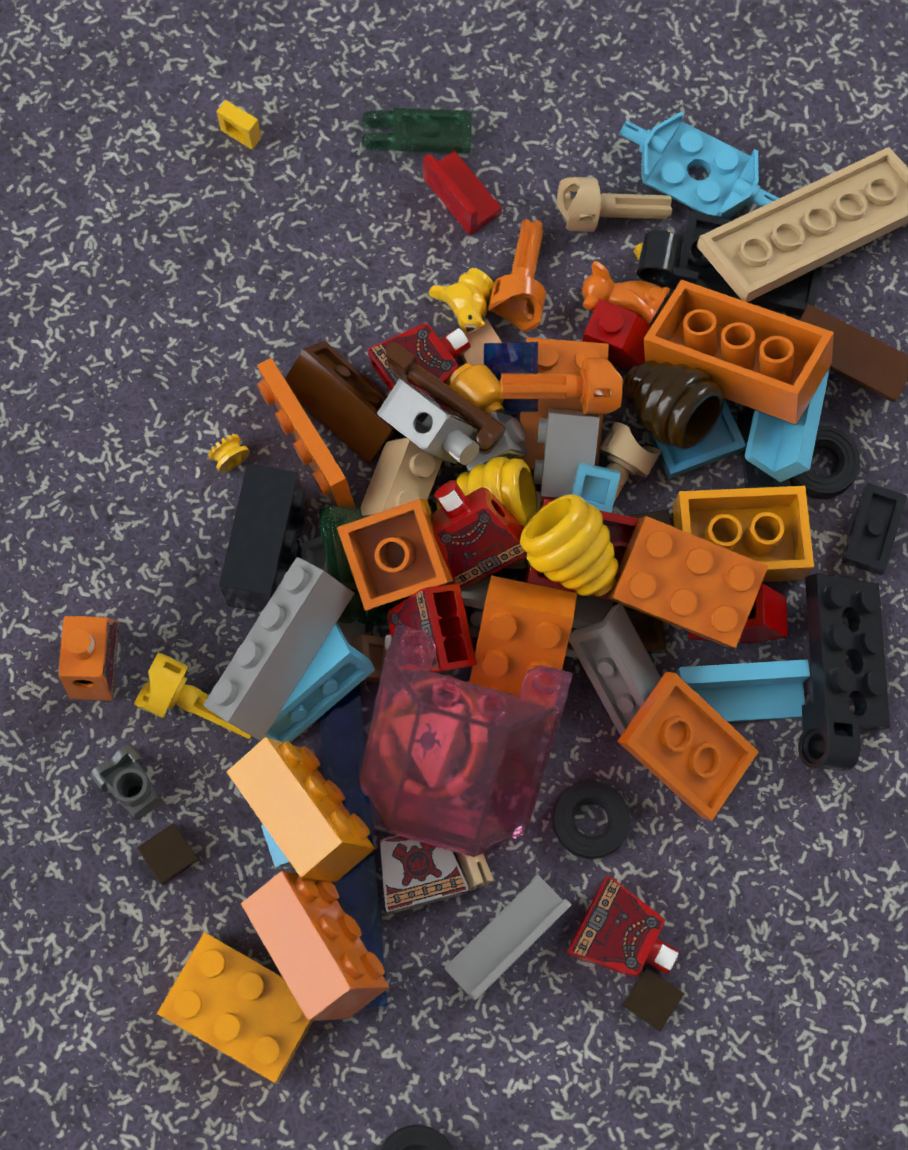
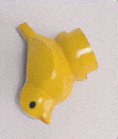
M470 268L467 273L459 277L458 283L445 287L432 286L429 290V295L434 299L447 303L456 315L461 329L470 334L486 326L483 318L487 313V302L491 298L494 283L483 271Z

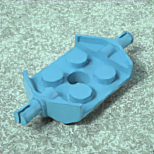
M679 112L653 127L652 131L649 129L645 130L629 122V120H626L625 125H623L619 136H623L640 145L639 151L642 152V183L665 195H670L671 198L700 213L730 219L745 206L750 208L752 203L762 207L779 199L757 185L759 182L758 150L754 149L750 156L683 122V112ZM692 166H701L708 172V177L704 180H695L689 176L687 169Z

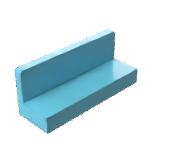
M830 368L797 425L758 410L754 411L745 459L779 482L810 470Z
M338 623L332 628L265 737L281 742L285 740L292 742L375 671L370 659L348 644Z
M808 659L680 667L676 672L683 681L727 722L802 718L801 705H805L803 682L810 677Z

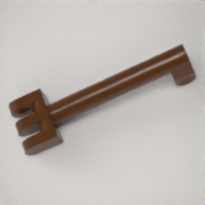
M398 343L387 345L385 352L389 370L408 383L412 380L479 428L480 431L476 435L479 453L489 454L498 444L507 427L418 365L416 356Z

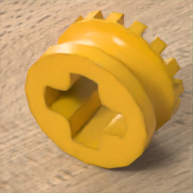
M238 434L228 435L226 440L225 438L221 439L222 444L217 442L216 446H212L208 452L209 454H207L211 461L218 462L216 468L220 473L231 471L243 463L250 454L247 446H240L241 438Z

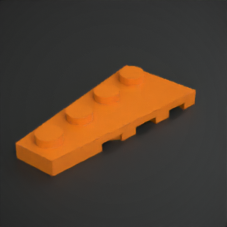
M269 358L258 364L257 367L263 381L257 383V387L268 406L273 403L278 409V412L275 413L276 419L285 435L292 433L296 442L293 443V446L302 463L311 466L314 472L312 477L320 493L323 496H328L344 525L359 519L346 477L273 359Z

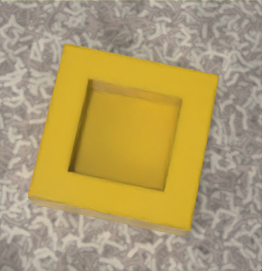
M225 100L216 111L220 130L253 150L261 140L258 119Z

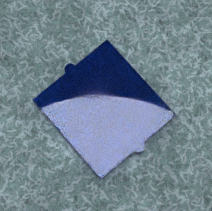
M538 342L484 343V365L492 371L499 381L501 373H538ZM504 399L501 404L504 407V411L538 412V399Z

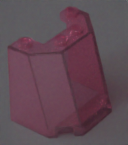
M397 624L383 665L358 781L359 787L365 796L371 798L381 814V822L388 833L471 857H476L488 851L489 846L510 836L514 839L527 833L564 710L573 673L547 666L535 667L526 673L519 697L430 672L436 652L433 639L425 632Z

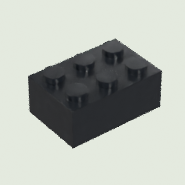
M247 463L219 582V588L229 607L262 612L283 580L284 575L288 571L289 564H293L298 557L300 540H296L298 524L305 525L309 509V501L305 500L306 488L301 487L298 472Z

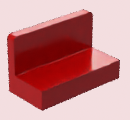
M455 151L438 162L430 153L423 157V179L470 236L502 214L501 206Z

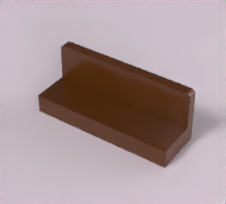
M808 304L800 321L834 332L830 370L891 402H895L908 381V355Z
M325 340L302 349L285 378L295 397L366 463L374 461L388 439L400 434L397 429L376 414L388 396Z

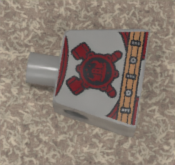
M399 378L376 414L427 453L454 464L458 462L462 465L471 463L479 452V445L473 441L478 434V428L429 392ZM428 413L429 415L423 424L417 420L419 415Z
M416 805L391 811L396 836L380 840L384 899L387 915L468 894L467 882L440 824L422 828Z

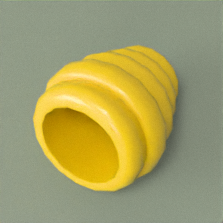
M493 457L486 464H476L470 472L461 473L456 480L465 495L481 487L488 488L523 527L537 513V494L533 482L534 479L529 466L522 459L512 458L509 460L507 457ZM436 500L437 511H438V510L441 509L442 507H441V505L439 504V502Z
M577 494L564 495L544 506L525 525L520 536V545L527 552V561L535 570L544 573L553 582H560L567 589H575L582 596L592 594L602 596L616 584L615 575L618 571V561L614 558V546L610 542L609 529L603 524V516L595 506L586 503Z

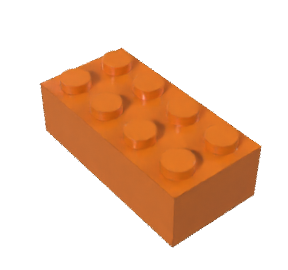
M681 280L643 339L645 362L653 360L657 363L684 364L691 369L699 368L709 374L713 382L722 388L725 399L797 425L832 364L834 332Z

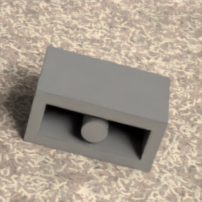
M548 408L547 418H539L537 443H544L543 460L535 459L533 482L534 484H540L541 496L559 498L571 494L578 462L595 466L600 420L598 414L586 415L583 414V411Z

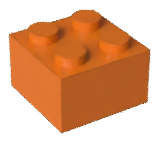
M417 499L337 527L365 611L413 595L420 589L440 586L453 581L433 534V516L427 499Z

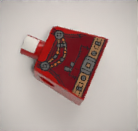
M424 323L367 349L370 364L391 392L399 377L389 370L385 352L388 344L398 343L416 356L418 365L445 384L451 374L459 368L455 358L469 350L471 345L460 328H456L439 339L430 325ZM412 380L409 382L410 384H413V385H415V386H417V387L423 389L422 387H420L418 384H416V383L413 382ZM425 413L419 415L417 417V420L420 419Z
M450 481L442 485L435 492L434 496L442 508L433 514V534L455 584H460V589L527 556V552L520 545V536L524 527L488 488L481 487L465 495L456 481Z
M459 583L420 589L389 610L387 617L390 632L385 637V648L389 654L396 656L397 665L401 672H441L477 665Z
M607 875L598 888L565 954L634 978L639 975L645 962L668 974L678 956L679 950L657 938L665 923V919Z

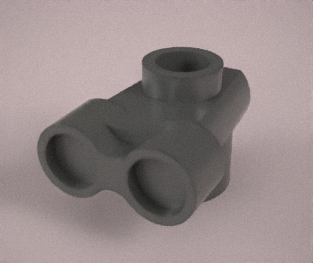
M128 744L120 748L110 760L97 765L91 771L90 777L102 792L109 791L134 819L139 820L160 805L161 798L141 767L144 763L143 757L132 744ZM141 790V791L139 792V794H137L136 796L132 797V794H133L135 791Z

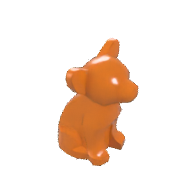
M598 261L592 263L591 269L593 274L584 280L581 287L584 299L583 307L585 309L593 311L600 298L637 313L649 325L670 291L669 287L663 288L646 281L614 283L610 278L608 270Z

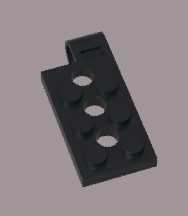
M690 211L684 241L680 236L668 231L654 230L647 232L643 240L637 276L643 281L676 289L679 282L684 280L741 300L708 260L699 261L691 254V250L697 247L701 235L733 220ZM822 266L748 303L769 310L802 316L808 304L815 307Z
M816 573L805 577L813 703L801 705L803 732L799 738L798 751L802 762L807 767L847 771L856 765L860 757L859 729L884 730L890 728L879 583ZM842 613L847 617L849 627L843 624ZM845 655H847L851 661V669L846 666ZM849 696L854 702V714L851 712L848 705Z

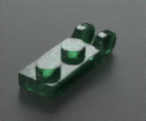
M394 108V110H369L363 113L362 123L366 128L389 129L393 127V133L368 132L362 135L361 145L365 150L388 151L393 148V151L452 153L455 151L456 153L471 154L472 111Z
M327 506L320 509L319 512L326 570L330 576L354 592L353 597L338 620L341 623L349 624L358 619V622H361V624H372V622H375L377 614H379V608L375 607L365 611L337 530L339 526L362 519L361 509Z

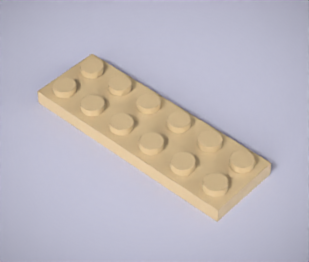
M887 147L701 235L697 247L742 301L749 302L907 224L908 167L890 147Z

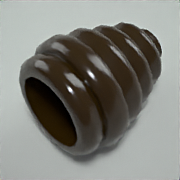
M652 360L644 362L640 366H633L628 371L624 380L627 401L633 405L635 414L641 417L643 426L651 431L653 437L666 446H674L680 450L693 448L702 442L715 426L723 408L724 395L722 388L713 382L709 374L699 368L691 369L684 364L673 365L669 362L657 363Z

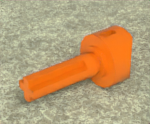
M527 219L523 220L511 274L499 277L494 282L488 311L503 317L522 332L536 329L541 324L546 298L544 286L534 279L544 231L542 229L543 223L539 220L534 222Z
M584 358L579 375L574 373H501L500 397L501 399H576L579 397L583 414H609L621 407L623 381L622 376L607 358Z

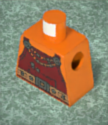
M64 616L58 673L59 679L70 699L113 701L119 621L107 617ZM81 680H87L93 683L85 684L81 683Z

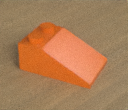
M527 337L523 373H574L579 375L584 358L608 359L609 344ZM579 397L576 399H521L519 423L525 432L526 438L523 443L528 454L519 459L526 462L530 471H534L535 459L543 460L544 443H537L539 418H547L548 408L582 411ZM598 414L600 420L598 429L595 466L599 465V448L601 444L603 414Z

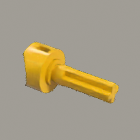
M162 653L156 655L148 671L150 681L143 685L134 702L137 707L164 718L168 708L173 709L176 704L184 711L192 712L250 739L251 735L228 723L203 706L209 694L202 692L201 689L195 686L185 684L188 678L184 676L189 667L188 665Z

